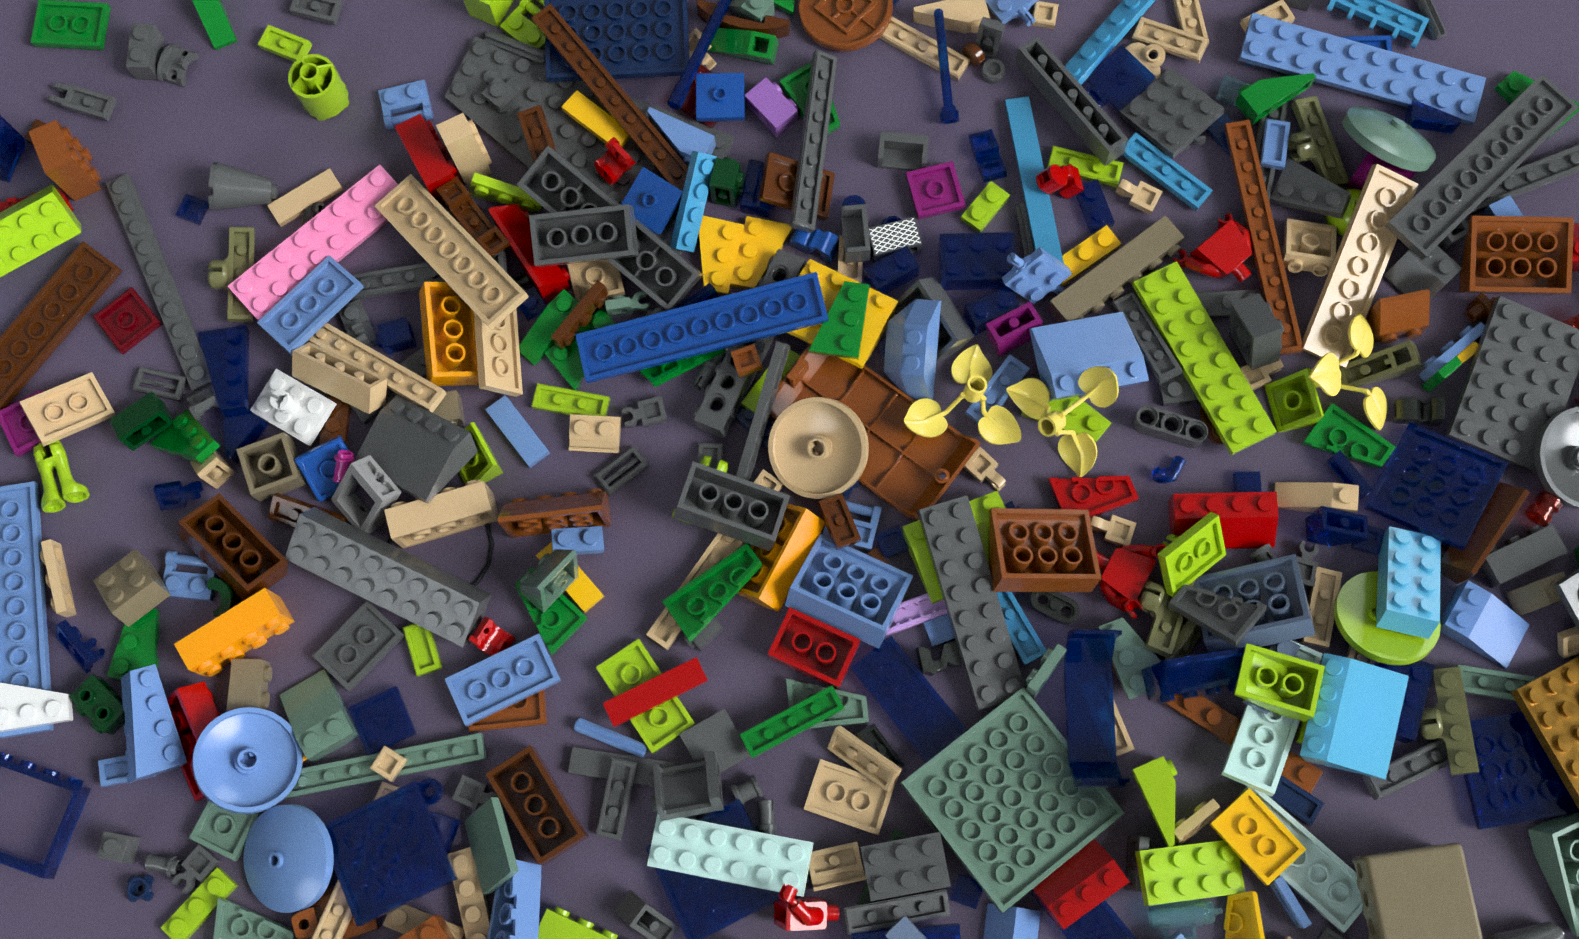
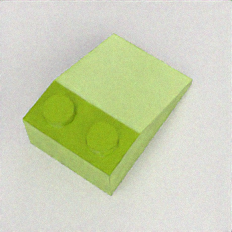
M1246 643L1234 695L1276 714L1306 722L1315 715L1325 666Z

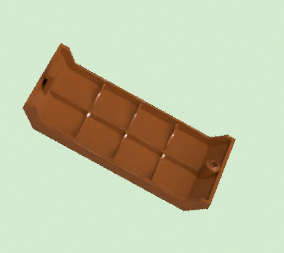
M809 344L780 381L769 417L776 421L778 416L788 406L799 400L812 397L835 399L851 408L863 423L869 442L868 460L862 475L858 479L859 484L905 517L918 521L917 510L937 504L981 443L975 438L960 433L949 424L944 433L936 437H923L913 433L906 427L903 420L910 406L915 402L914 399L866 365L861 369L835 356L809 353L811 344ZM939 475H945L946 478L941 479Z

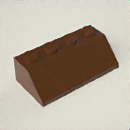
M1495 480L1486 486L1482 484L1473 495L1476 500L1472 506L1468 504L1460 514V517L1463 518L1458 526L1455 524L1448 532L1446 537L1449 540L1446 545H1441L1440 573L1456 584L1474 576L1530 492L1526 489Z

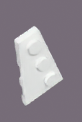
M0 683V732L73 721L72 699L69 697V694Z

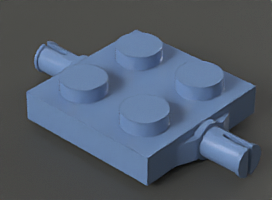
M985 0L987 8L1000 23L1006 24L1010 20L1019 17L1022 18L1027 26H1031L1035 22V18H1033L1028 10L1039 0Z
M1041 247L1024 258H1020L1015 253H1010L1011 256H1007V262L1014 266L1002 277L1004 284L1033 304L1037 303L1049 292L1059 295L1065 290L1059 284L1072 275L1068 266Z

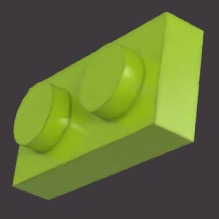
M268 24L258 42V46L260 49L295 62L300 57L308 55L312 43L309 40Z
M990 181L961 216V221L980 234L1007 202L1010 194Z

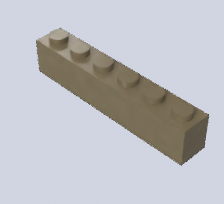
M1165 215L1050 300L1048 310L1059 323L1084 319L1091 312L1096 314L1106 305L1104 302L1110 298L1113 300L1118 298L1125 291L1124 287L1130 283L1132 285L1134 281L1144 277L1143 273L1148 269L1154 271L1163 263V258L1167 255L1172 257L1182 248L1180 245L1184 236Z

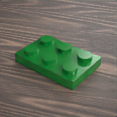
M38 0L31 43L35 47L104 50L111 7L108 3Z

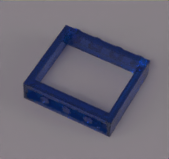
M0 752V768L2 766L73 791L44 864L0 848L1 864L43 879H54L92 788L83 786L84 780L69 776L66 780L59 777L61 772L45 768L43 772L36 769L37 764L22 759L18 763L12 761L13 755Z

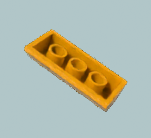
M787 504L776 541L771 550L768 551L751 545L750 548L763 566L737 594L765 608L779 612L786 601L794 579L821 534L825 522L807 508Z

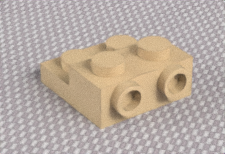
M1287 218L1284 228V244L1281 250L1284 267L1288 268L1292 273L1308 271L1317 277L1328 275L1336 256V226Z

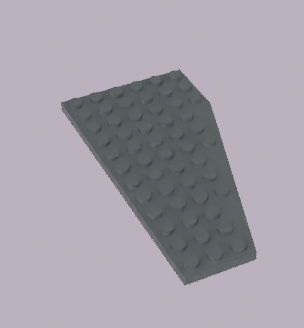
M474 37L445 95V99L460 113H464L467 119H472L478 127L492 137L498 145L521 164H524L529 169L534 162L517 113L541 105L557 152L620 205L642 167L663 178L630 138L622 148L633 158L636 164L631 167V170L624 172L620 180L609 185L594 167L595 161L601 158L608 150L605 146L606 144L564 113L561 108L578 90L611 116L583 81L547 83L546 64L535 63L491 45L486 40ZM497 76L516 92L513 99L501 111L484 99L481 94ZM629 96L648 120L647 110L651 107L714 135L716 147L711 155L717 156L720 159L728 156L735 141L734 136ZM680 203L661 235L654 232L669 246ZM673 248L676 252H678V253L682 256V253H683L684 250H679V249Z

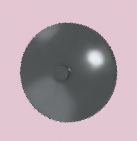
M1579 407L1562 410L1550 417L1539 431L1534 448L1535 467L1544 488L1558 502L1575 509H1579Z

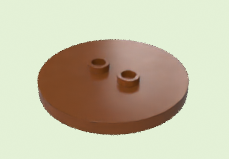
M799 0L798 11L801 25L811 40L829 50L848 52L872 44L885 32L892 18L893 0Z

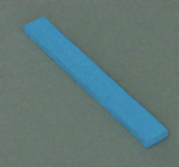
M1029 96L1006 99L1005 108L1024 202L1026 204L1034 251L1041 247L1064 264L1050 195L1043 192L1036 183V175L1044 170Z

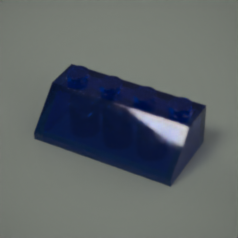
M1245 647L1168 659L1142 669L1148 701L1159 699V703L1175 701L1174 696L1182 695L1183 700L1198 697V692L1205 691L1206 696L1221 693V688L1227 687L1229 692L1235 691Z

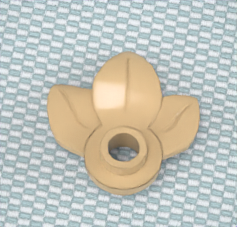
M1135 42L1123 49L1128 57L1122 67L1121 75L1123 77L1140 76L1142 86L1145 89L1160 77V66L1166 58L1165 50L1162 46L1158 44L1146 46L1140 42ZM1156 52L1158 56L1155 59H1151L1149 54Z

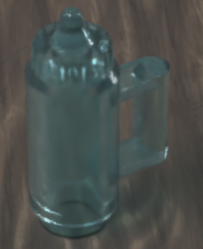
M1202 899L1154 905V907H1148V920L1151 929L1162 931L1163 939L1169 938L1168 930L1190 928L1191 935H1184L1185 939H1197L1196 927L1215 923V917L1218 914H1222L1223 909L1215 907L1210 900Z

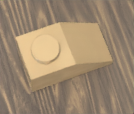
M214 451L202 464L194 461L190 462L196 474L216 489L236 473L217 451Z

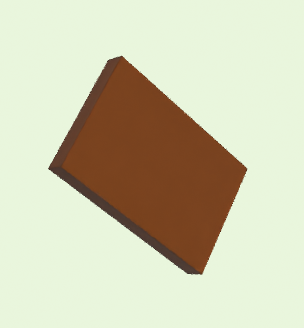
M545 689L468 726V731L480 732L547 725Z

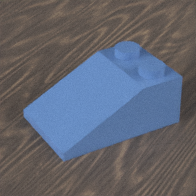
M1468 580L1458 585L1440 618V633L1503 669H1507L1530 624L1492 593Z

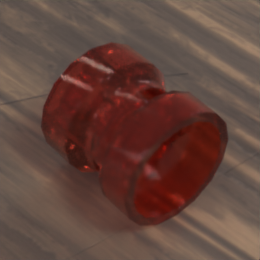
M1541 491L1535 498V504L1529 505L1525 510V514L1533 523L1547 527L1552 521V515L1557 514L1563 507V504L1555 495Z

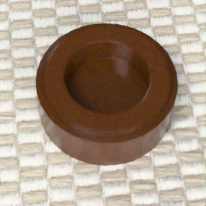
M968 42L962 48L963 55L970 59L972 65L979 66L985 60L983 51L975 43Z

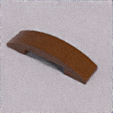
M697 0L698 15L714 28L756 31L775 35L777 39L789 36V20L766 15L765 22L760 23L722 14L721 4Z
M457 177L436 189L457 222L491 257L510 246V242L497 226H493Z

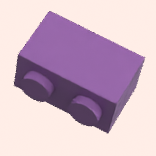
M764 78L744 95L745 105L778 138L798 121V106L792 99H787L782 94L783 92L777 83H771L767 78Z

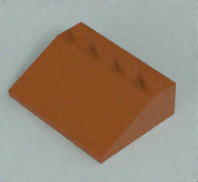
M1470 216L1461 268L1463 269L1460 271L1459 293L1480 294L1483 292L1484 294L1563 295L1571 293L1574 217Z
M591 489L587 491V494L577 495L576 492H566L561 494L562 497L552 498L551 495H541L536 497L537 500L527 501L526 498H516L511 500L512 503L504 504L497 517L498 523L511 538L551 534V529L593 526L609 527L611 526L609 497L606 491L602 492L601 489Z
M991 508L989 510V569L992 576L993 592H1092L1101 580L1089 511L1076 509Z

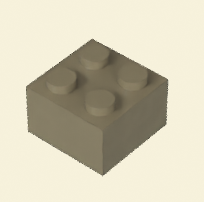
M285 432L236 449L250 495L259 502L272 498L276 493L283 494L308 485L294 460L298 456L294 440Z
M136 549L93 580L110 612L128 627L171 595L153 563Z

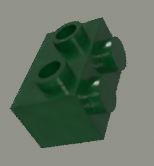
M729 157L715 159L709 183L712 204L736 208L738 198L743 196L745 190V182H743L744 172H741L740 162Z
M152 391L110 419L118 440L132 451L173 425V419L166 404Z
M92 674L69 696L75 703L73 705L74 709L82 716L87 715L92 720L90 725L98 733L102 734L104 732L114 735L125 724L122 697L102 677Z

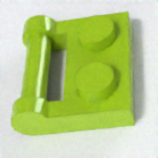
M521 0L519 6L500 25V28L512 39L544 50V34L524 16L527 12L534 16L541 9L533 4V0Z

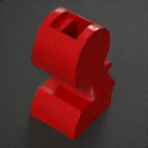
M1053 164L1036 175L1038 187L1047 194H1052L1059 190L1062 197L1068 200L1084 190L1079 170L1072 164L1062 165L1061 167Z

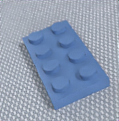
M328 255L257 323L292 355L293 350L303 346L364 287L354 276Z
M536 634L445 678V681L465 726L468 727L560 682L561 679L541 635Z

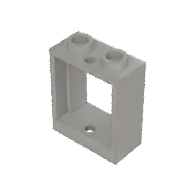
M369 455L350 464L331 500L354 527L369 534L381 528L386 520L384 510L391 508V505L396 503L402 492L372 456ZM358 483L375 502L370 511L354 493Z

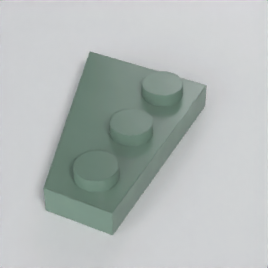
M1123 617L1097 628L1127 700L1134 699L1178 681L1152 651L1144 648L1145 642Z
M786 678L789 708L826 688ZM835 689L845 710L809 729L869 723L866 696Z
M218 898L213 939H296L294 929L228 899Z

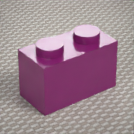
M1028 302L986 324L987 337L997 354L1001 356L1030 341L1029 329L1043 326L1032 303Z

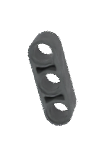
M1150 405L1139 408L1132 420L1133 427L1137 432L1188 448L1199 447L1208 435V428L1204 422ZM1147 415L1151 419V423H1143L1140 420V416ZM1164 423H1172L1176 431H1168ZM1189 430H1196L1200 438H1192Z

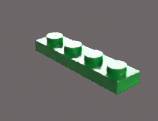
M832 685L739 735L753 759L845 710Z

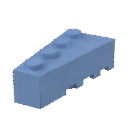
M156 664L129 671L121 678L123 711L125 712L124 735H126L127 746L125 756L128 763L127 784L177 769L187 763Z
M516 860L519 871L495 890L487 939H538L542 865Z

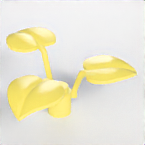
M1357 313V316L1351 320L1348 328V338L1352 348L1355 349L1354 352L1339 360L1333 353L1323 355L1314 368L1311 369L1308 378L1314 382L1316 388L1320 387L1328 396H1336L1340 389L1365 394L1366 397L1363 400L1365 414L1375 429L1380 431L1384 426L1387 416V400L1383 391L1379 387H1372L1369 391L1365 388L1341 384L1339 365L1357 357L1359 353L1363 358H1367L1373 349L1374 338L1372 329L1364 316Z
M978 344L960 353L952 364L951 375L954 381L966 385L963 392L960 393L948 408L941 412V407L936 401L928 398L919 399L910 406L903 420L906 427L917 435L923 437L939 436L948 427V423L943 416L947 415L965 398L971 403L980 401L981 413L984 417L978 422V431L985 441L991 444L1003 445L1016 443L1021 440L1020 427L1010 411L998 405L992 406L988 412L986 411L985 401L987 398L984 396L993 372L989 361L982 353Z
M1094 366L1085 370L1079 377L1078 385L1086 394L1063 412L1056 410L1050 412L1051 406L1047 404L1050 400V392L1047 386L1039 379L1026 378L1006 388L1011 399L1027 416L1040 419L1038 421V429L1042 435L1051 437L1054 434L1057 437L1064 435L1058 442V451L1061 458L1078 477H1083L1087 474L1097 458V446L1094 439L1085 432L1076 435L1074 430L1061 429L1066 425L1065 416L1086 399L1090 398L1095 406L1103 408L1112 405L1116 401L1119 387L1114 371L1104 366Z

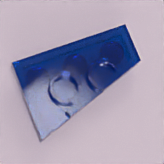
M0 115V180L10 183L19 157L25 150L26 141Z

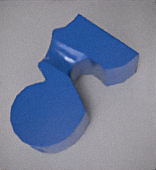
M819 228L815 229L812 233L796 229L790 244L806 254H810L815 250L819 251L821 259L831 264L839 248V238L837 235L829 231L823 232Z

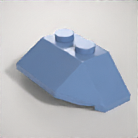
M915 299L887 322L883 372L902 392L912 399L928 398L933 400L941 310V301Z

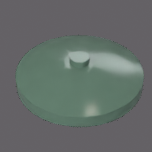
M1353 106L1349 108L1342 119L1343 127L1354 141L1371 154L1394 166L1410 171L1422 172L1428 170L1436 159V153L1431 144L1414 128L1393 115L1370 107Z

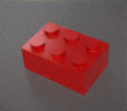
M420 113L394 127L430 194L441 203L443 200L436 189L455 177L461 182L463 181L431 121H425Z
M789 607L770 647L768 658L827 686L833 685L834 689L839 690L859 648L860 639Z

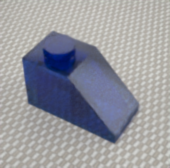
M239 402L228 410L226 418L223 420L225 453L227 457L237 464L240 462L236 449L255 443L269 426L263 419Z
M1320 506L1305 518L1306 540L1308 542L1335 546L1363 542L1369 539L1368 517L1365 515Z

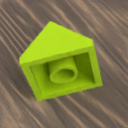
M514 0L463 1L470 16L498 28Z
M1310 368L1264 385L1278 433L1314 426L1324 417L1315 384L1308 378L1311 373Z
M474 422L469 423L465 430L471 433L478 452L459 471V474L464 483L472 480H480V482L484 481L486 483L503 474V471L480 429Z

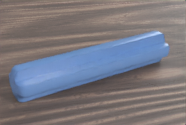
M578 718L574 725L576 732L640 758H643L647 752L648 747L646 744L585 719Z

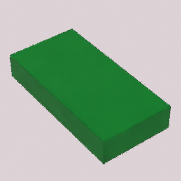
M1455 356L1429 378L1422 387L1427 392H1430L1460 367L1462 361Z

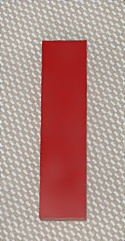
M697 657L604 702L603 705L613 727H617L708 682V679Z

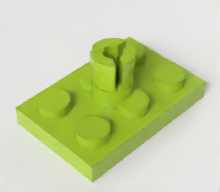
M1210 512L1179 537L1174 534L1168 535L1166 539L1172 542L1171 544L1163 541V544L1167 547L1157 555L1166 594L1174 597L1184 584L1190 585L1226 556L1218 514Z

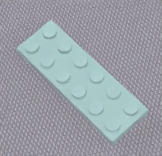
M1296 643L1300 646L1296 658L1320 664L1323 653ZM1246 705L1221 775L1272 797L1275 794L1299 720L1285 717L1269 711L1268 714H1262L1251 706Z
M1246 786L1239 796L1247 788H1250L1306 848L1279 876H1283L1289 887L1340 932L1345 933L1362 912L1363 907L1361 893L1356 883V872L1267 794Z
M657 813L647 866L776 892L781 890L783 884H787L798 890L796 896L804 897L814 843L683 817L661 821Z

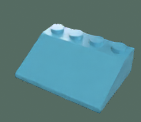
M1324 653L1321 665L1325 666L1315 715L1307 722L1300 756L1307 762L1386 780L1409 676L1355 659Z

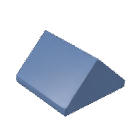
M987 903L983 939H1038L1041 911L1011 906L1001 914L994 904Z

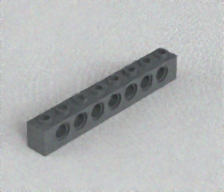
M778 249L775 256H771L769 259L767 273L765 277L760 278L757 287L778 282L775 280L781 276L786 277L784 280L798 277L806 265L805 258ZM775 336L754 341L753 344H755L761 364ZM740 344L726 348V356L723 362L718 363L715 369L716 376L712 384L709 383L707 385L702 404L698 405L694 411L693 418L698 429L723 439L726 438L742 405L741 402L746 397L757 372L739 378L736 367H734L731 352L749 345ZM728 382L734 383L731 388H723V386ZM716 404H723L720 410H712Z

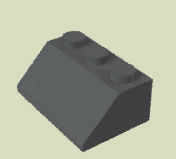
M935 276L917 280L897 299L898 304L894 316L915 299L941 301L936 364L959 351L975 337Z

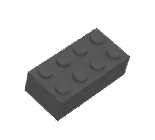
M629 204L529 215L534 266L548 267L639 256L634 207Z
M693 461L673 517L770 551L776 541L790 495Z

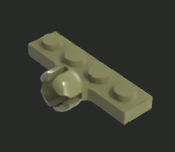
M1317 96L1295 100L1291 106L1301 132L1293 133L1289 137L1287 152L1297 151L1295 154H1290L1289 157L1296 162L1311 161L1318 175L1339 187H1345L1350 181Z
M229 227L228 257L224 260H211L208 264L207 269L210 272L207 273L210 287L212 289H225L228 291V322H254V316L228 288L230 283L255 264L254 227Z
M1147 581L1139 594L1140 600L1137 599L1143 607L1142 611L1149 613L1153 617L1144 648L1169 658L1172 655L1184 616L1169 608V602L1173 597L1166 594L1164 585Z
M1460 666L1434 669L1432 674L1438 703L1435 707L1422 708L1418 713L1419 724H1435L1420 726L1421 735L1425 740L1441 739L1444 741L1451 776L1479 773Z

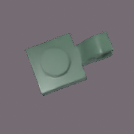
M638 291L632 299L623 295L611 297L610 300H605L607 314L613 317L632 314L633 311L649 310L648 303H639L641 298L647 297V293Z

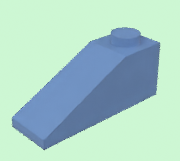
M648 108L649 121L688 167L692 150L710 155L713 153L716 147L714 135L656 109Z

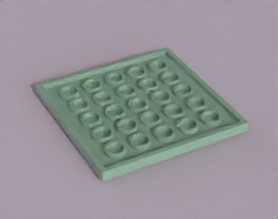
M1024 687L900 783L936 831L940 832L943 840L1001 914L1125 814Z

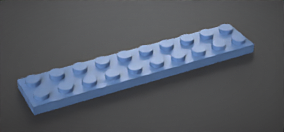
M1252 13L1249 18L1238 61L1292 76L1314 73L1316 78L1313 82L1467 125L1475 123L1486 77Z
M32 481L1 486L0 683L51 691L44 563L40 557L42 531L39 483ZM49 724L0 732V738L53 731L54 725Z

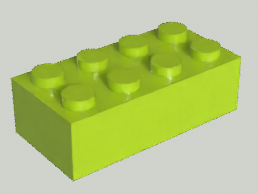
M53 184L0 212V277L82 233L81 223Z

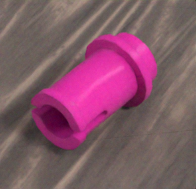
M339 450L334 456L336 465L332 480L336 483L341 482L350 464L355 461L353 453L348 450Z

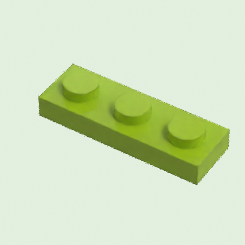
M217 867L163 924L161 929L171 939H189L217 909L218 898L223 897L226 899L236 889L238 884L221 867Z

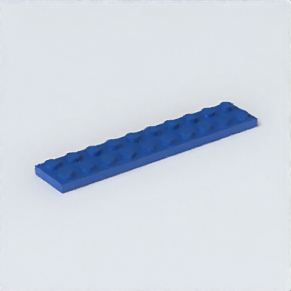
M814 272L575 335L585 381L589 384L822 324L829 321L818 274Z

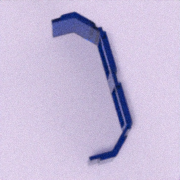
M1073 629L1068 632L1067 651L1064 658L1067 752L1075 787L1123 788L1126 787L1127 783H1130V778H1122L1116 758L1112 658L1116 638L1122 635V630Z

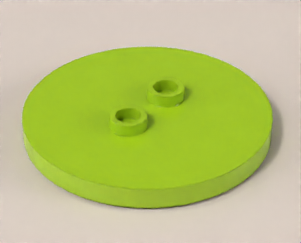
M1378 571L1356 575L1342 586L1334 603L1335 622L1344 639L1360 654L1383 664L1408 665L1423 659L1436 645L1440 636L1441 623L1438 624L1429 639L1376 627Z

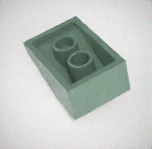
M555 549L551 554H545L538 562L539 566L533 573L531 571L526 573L520 581L521 594L543 613L579 577L577 553L574 550Z
M326 669L321 670L280 694L295 738L307 760L317 762L361 736Z

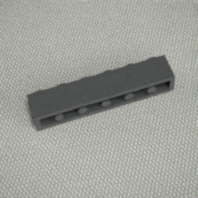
M1036 36L1020 46L1015 64L1101 163L1106 166L1123 155L1129 139L1043 41Z

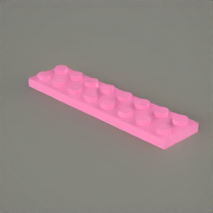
M379 164L230 283L228 288L259 321L328 255L337 262L341 261L389 221L376 209L375 205L398 184Z

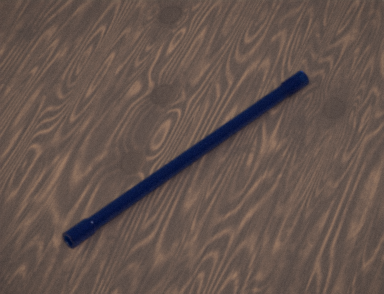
M732 0L718 1L678 84L675 85L667 102L668 106L672 109H681L689 92V87Z

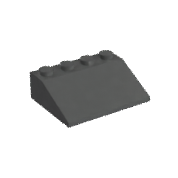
M396 395L379 412L355 457V461L371 455L398 488L428 504L478 450L469 431Z

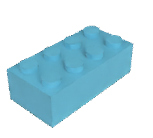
M1391 526L1388 527L1379 543L1376 627L1426 639L1430 638L1440 623V537Z

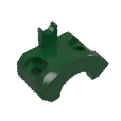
M210 577L207 583L208 590L217 591L221 596L220 606L213 611L214 616L217 618L243 600L224 580Z

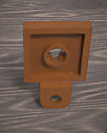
M367 885L342 939H351L379 929ZM334 887L326 889L321 898L314 904V907L300 911L291 918L297 938H312ZM308 920L309 927L306 930H304L302 928V924L304 921Z

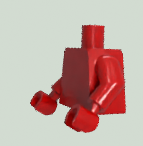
M1231 213L1225 214V221L1218 218V230L1190 253V257H1188L1185 250H1180L1178 253L1183 259L1173 258V261H1177L1181 269L1186 267L1212 278L1217 277L1218 279H1222L1231 272L1241 283L1252 274L1243 263L1252 255L1249 231L1238 222L1233 221Z
M1142 544L1123 545L1120 548H1115L1110 558L1096 551L1099 568L1103 571L1098 584L1109 605L1121 611H1127L1132 619L1137 617L1132 610L1134 608L1143 610L1137 598L1156 563L1154 558L1158 559L1157 554L1167 547L1165 544H1158L1156 546Z
M783 884L779 892L766 890L767 893L774 896V924L786 931L826 929L827 921L839 920L840 912L838 905H827L825 900L818 897H795L798 890L791 885Z

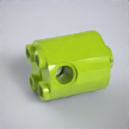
M308 54L300 57L293 63L288 74L290 88L311 116L317 120L324 121L337 116L348 107L349 93L335 66L327 57L319 54Z

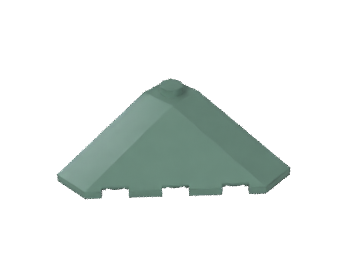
M1579 811L1546 820L1528 829L1536 860L1573 936L1577 937L1579 936Z

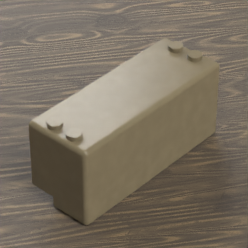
M1461 844L1431 845L1353 858L1352 863L1355 865L1357 874L1356 883L1363 903L1362 912L1366 918L1369 931L1368 939H1483Z

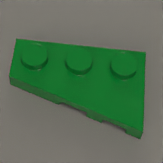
M848 281L843 283L827 314L829 321L823 322L809 349V353L859 360L870 284Z
M1334 403L1329 405L1323 413L1324 417L1315 424L1302 442L1303 445L1378 469L1383 466L1396 448V446Z

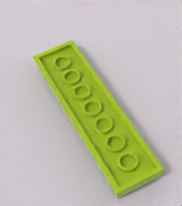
M1176 261L1134 281L1132 286L1180 365L1183 375L1230 456L1274 435L1277 432L1178 262Z

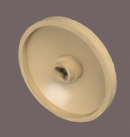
M812 397L791 404L778 416L769 435L768 454L773 471L789 490L803 497L824 499L845 492L858 481L867 464L869 442L863 423L851 408L835 399Z

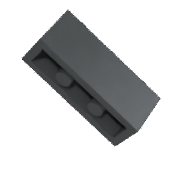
M1540 524L1528 530L1529 536L1522 539L1519 535L1504 541L1506 546L1499 550L1496 545L1493 547L1480 567L1490 588L1498 586L1568 552L1553 524L1546 528H1543Z

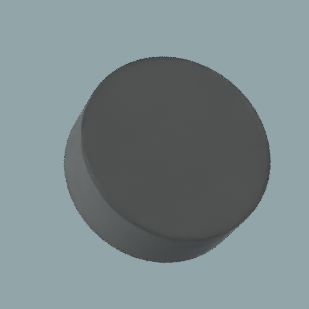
M990 58L983 63L981 76L984 81L996 84L1004 78L1005 65L1001 60Z

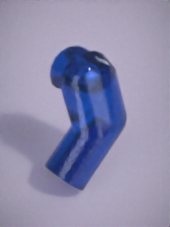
M1175 456L1170 467L1154 468L1152 471L1153 480L1159 484L1175 482L1187 461L1180 456Z

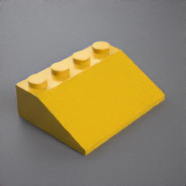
M809 259L799 276L817 272L827 314L845 281L860 283L812 259ZM870 288L859 360L838 358L862 369L886 331L887 322L893 318L898 301ZM822 324L787 333L812 345Z

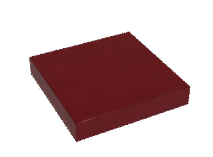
M133 287L93 316L94 320L123 355L163 325Z

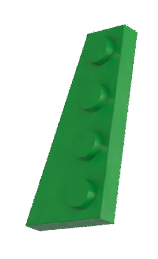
M746 543L662 602L691 643L763 565Z

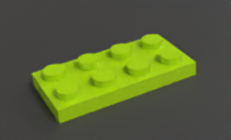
M639 638L596 667L615 697L662 674ZM678 697L630 720L652 754L678 738L680 733L696 725Z
M1224 840L1135 851L1144 906L1245 892L1240 858Z

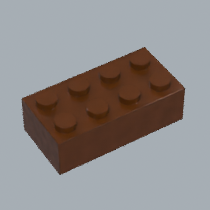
M220 493L178 521V536L243 601L263 588L269 589L287 575L288 560Z
M529 745L485 774L539 865L544 866L589 837L535 747Z

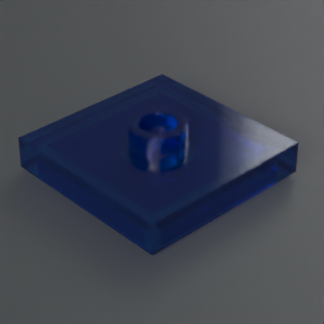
M1121 44L1087 78V82L1120 112L1156 79V76Z
M397 686L348 707L367 755L381 751L384 745L389 747L417 734Z

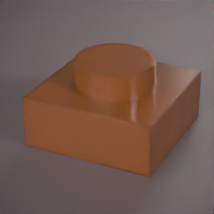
M755 344L731 352L739 378L763 370Z

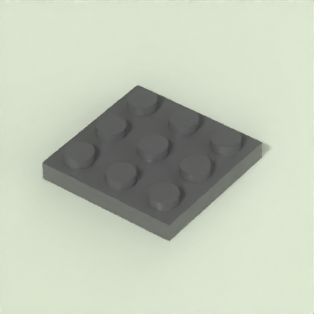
M1170 67L1120 111V118L1170 158L1174 159L1189 143L1193 142L1197 136L1202 134L1224 114V108Z

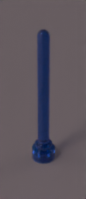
M938 8L934 11L944 105L941 108L942 112H940V123L952 124L960 121L959 110H956V106L953 105L943 10Z

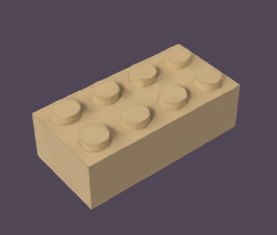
M480 480L469 481L465 483L464 487L457 489L455 487L442 489L440 494H436L428 504L415 498L416 501L409 503L404 501L396 502L391 505V508L384 510L391 539L403 549L496 522L499 516L493 492L484 481L480 482Z

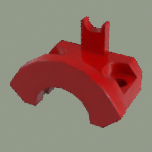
M615 137L606 143L605 146L608 150L594 163L595 170L609 185L620 180L624 172L631 170V167L636 164Z
M485 616L473 635H470L467 640L491 657L509 648L515 637L494 624L493 620Z

